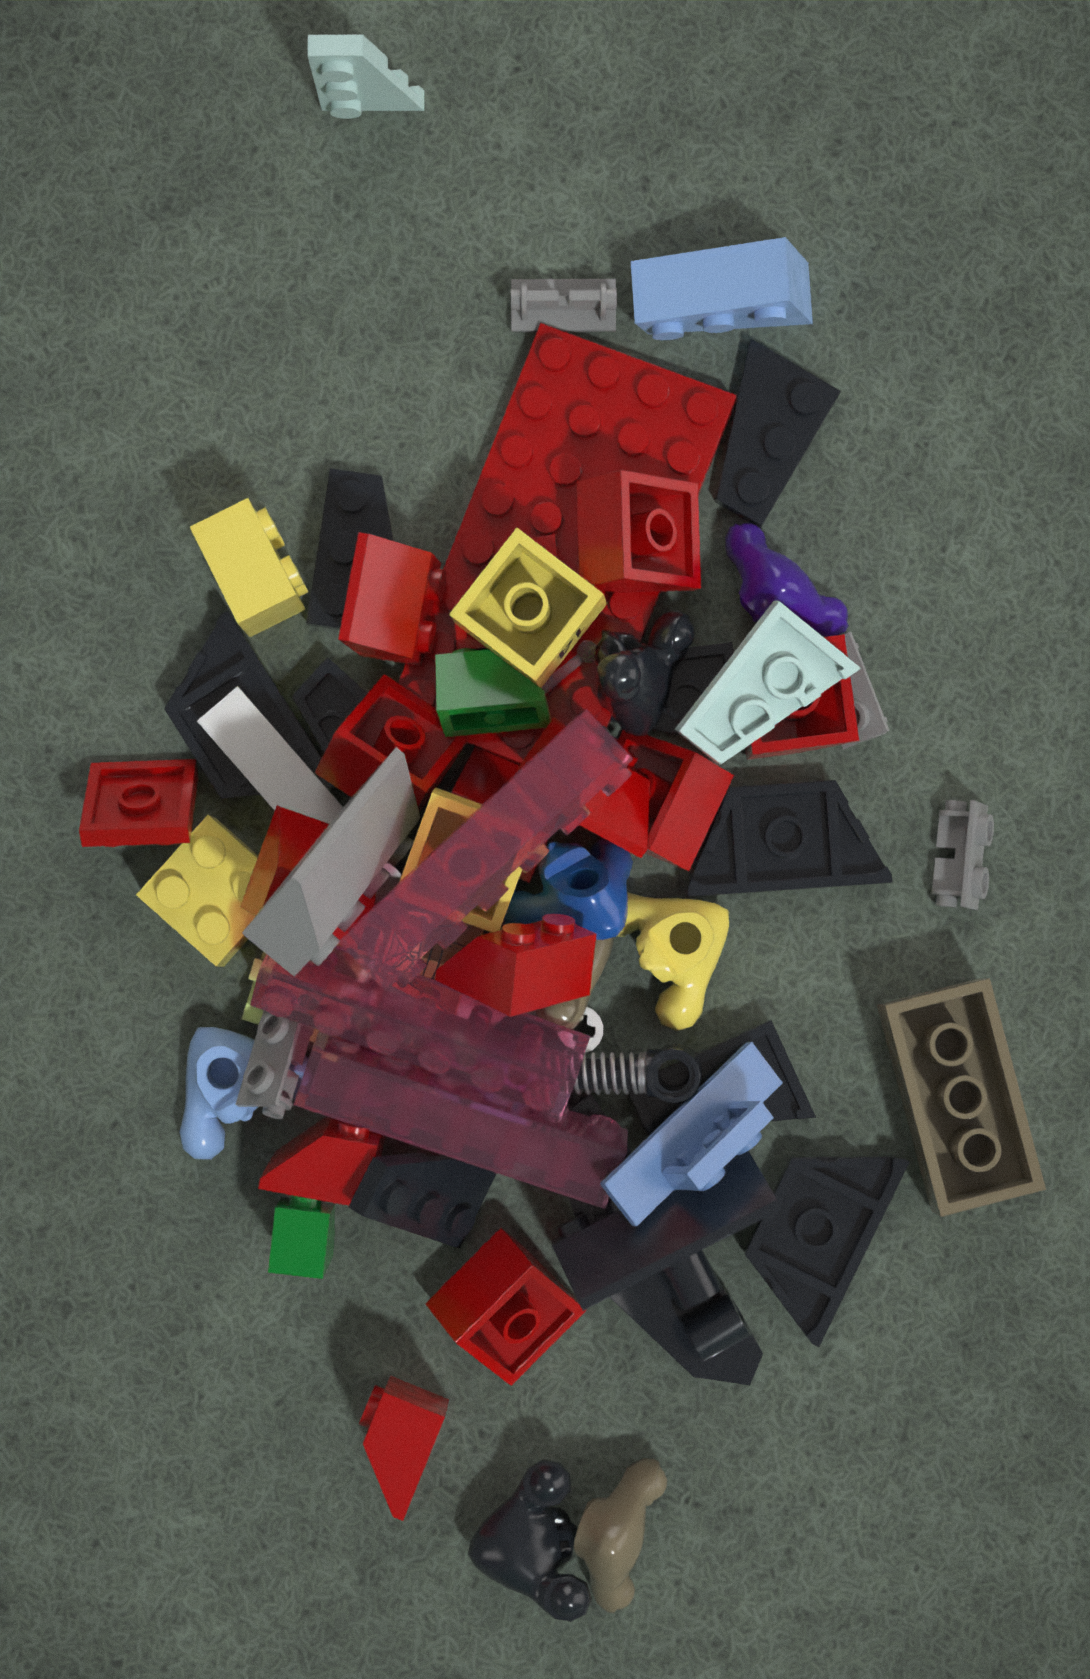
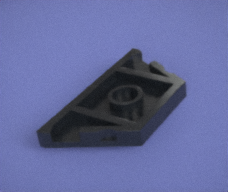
M224 612L217 620V625L203 648L197 653L188 668V672L180 686L176 688L164 708L221 799L261 795L197 722L237 686L314 774L322 759L230 612ZM315 774L316 777L323 783V785L326 788H332L334 786L322 777Z
M836 780L729 787L687 887V897L886 884L893 881L890 870L883 864L869 840L868 833L860 820L856 819L848 805L847 798Z
M900 1156L790 1157L773 1191L782 1210L758 1221L743 1253L809 1341L817 1347H820L910 1161Z

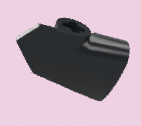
M703 1250L611 1296V1299L693 1377L751 1385L763 1352L730 1293H725Z

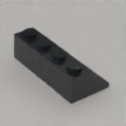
M747 1151L736 1155L723 1167L725 1169L723 1178L705 1191L673 1190L638 1226H632L612 1199L604 1203L608 1212L588 1221L584 1213L559 1225L556 1230L560 1236L551 1240V1245L582 1310L584 1311L782 1210L751 1153Z

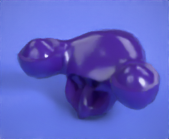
M744 523L741 525L734 524L729 528L725 536L726 554L736 566L742 578L739 590L740 603L752 616L754 622L759 621L773 601H780L822 637L841 635L847 630L849 626L847 623L848 611L843 601L836 597L819 595L811 579L796 563L783 554L768 549L765 534L760 527Z

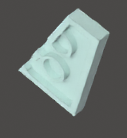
M308 35V60L322 111H330L332 116L343 119L357 118L361 116L362 111H424V90L419 85L409 87L408 75L401 69H388V57L364 35Z
M773 601L678 724L675 731L714 762L722 764L775 728V724L800 707H806L819 698L822 692L841 679H847L861 668L780 601Z

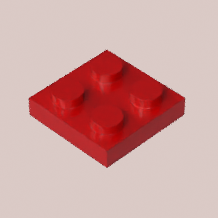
M196 759L91 763L79 827L82 847L190 843L198 784Z

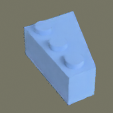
M786 237L631 261L635 324L647 334H652L653 339H678L684 336V332L705 331L708 333H721L742 328L813 324L808 262Z

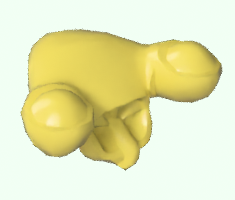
M627 892L628 916L625 927L618 934V937H625L639 929L641 932L636 938V947L640 956V967L649 970L662 983L673 981L674 983L660 994L655 1007L661 1024L675 1031L692 1027L702 1014L706 989L726 941L729 928V912L716 903L702 900L649 898Z

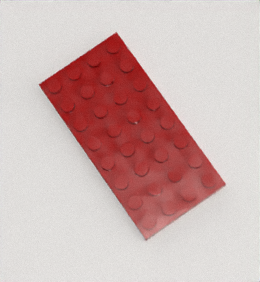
M540 323L443 568L446 571L445 591L441 601H434L431 621L436 622V639L433 650L430 654L424 653L422 666L405 664L398 683L436 708L435 655L452 653L457 650L455 622L449 615L454 609L453 597L464 596L500 550L502 540L508 539L516 528L529 537L555 535L558 559L579 575L577 481L624 470L697 483L699 496L736 402V395ZM600 591L604 594L606 606L541 688L545 691L551 720L556 717L573 728L578 721H581L598 732L603 738L605 737L612 715L608 710L600 706L597 695L598 664L595 660V651L602 638L601 631L607 629L611 632H626L642 642L661 591L627 593ZM546 728L471 735L466 744L521 764Z

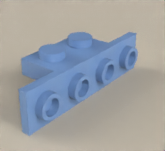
M746 1042L691 1097L615 1168L600 1185L632 1226H638L673 1190L705 1191L713 1187L725 1175L723 1167L736 1155L743 1154L752 1149L762 1138L760 1131L774 1118L763 1102L782 1084V1081L753 1042Z

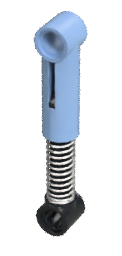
M676 1043L665 1045L661 1049H647V1053L633 1054L630 1052L629 1057H624L623 1052L620 1053V1057H614L613 1052L610 1053V1057H605L603 1052L600 1054V1057H595L594 1052L591 1053V1057H586L585 1053H582L581 1057H576V1053H572V1057H567L565 1052L562 1054V1057H557L555 1052L553 1057H548L546 1052L543 1054V1057H539L535 1047L396 1048L383 1045L375 1047L360 1056L352 1066L350 1078L352 1088L356 1094L366 1102L374 1104L388 1101L536 1100L537 1094L542 1095L545 1090L550 1095L554 1090L559 1095L564 1090L569 1095L573 1090L580 1095L583 1089H585L588 1095L592 1092V1089L598 1095L602 1089H604L606 1094H609L611 1089H613L617 1095L621 1089H623L625 1094H628L633 1089L636 1095L638 1093L641 1095L645 1093L647 1097H658L665 1102L677 1103L685 1101L695 1093L700 1084L703 1069L701 1060L694 1050L686 1045ZM671 1059L683 1062L689 1069L690 1077L688 1082L677 1087L665 1083L660 1074L662 1063ZM373 1061H383L392 1069L394 1078L390 1087H379L370 1078L369 1070ZM422 1071H459V1076L411 1077V1073Z

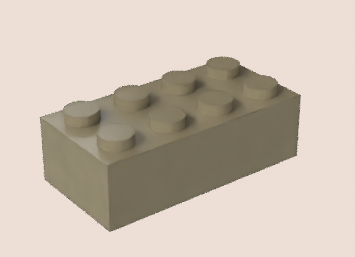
M978 978L878 1004V1012L931 1211L943 1217L1046 1190L990 978Z

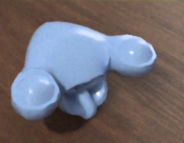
M200 1027L197 1028L190 1041L186 1067L185 1109L179 1133L182 1149L194 1159H212L224 1149L225 1131L219 1119L225 1124L234 1123L239 1120L248 1121L252 1118L253 1111L258 1108L238 1107L235 1105L255 1041L250 1037L227 1029ZM305 1056L302 1065L294 1066L290 1063L289 1067L291 1071L299 1075L293 1099L297 1101L313 1094L319 1081L315 1063Z

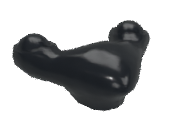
M680 610L666 612L656 620L647 645L626 632H611L607 629L601 631L602 638L595 651V660L598 664L597 695L600 706L611 713L616 722L628 734L645 736L659 720L670 696L675 667L686 656L688 647L694 641V626L690 622L689 615Z
M542 1459L527 1468L514 1493L494 1510L478 1528L470 1541L467 1554L474 1566L490 1579L508 1589L528 1596L553 1619L572 1622L586 1615L592 1597L587 1582L573 1574L558 1573V1568L561 1564L570 1561L572 1557L574 1539L578 1528L576 1524L571 1522L564 1509L549 1507L560 1504L571 1492L570 1473L560 1462Z

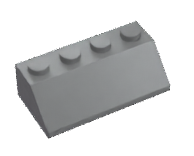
M396 747L345 804L242 932L245 937L294 977L310 960L319 966L340 941L332 934L334 930L338 927L345 932L366 907L358 900L360 896L364 894L370 899L390 875L383 866L389 862L394 867L414 843L407 835L421 817L403 752Z

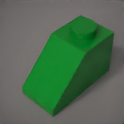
M462 648L452 653L435 655L436 710L445 737L546 728L551 722L545 691L489 649L477 651L471 648Z
M290 1195V1198L281 1197L275 1207L268 1273L323 1279L334 1252L335 1203Z

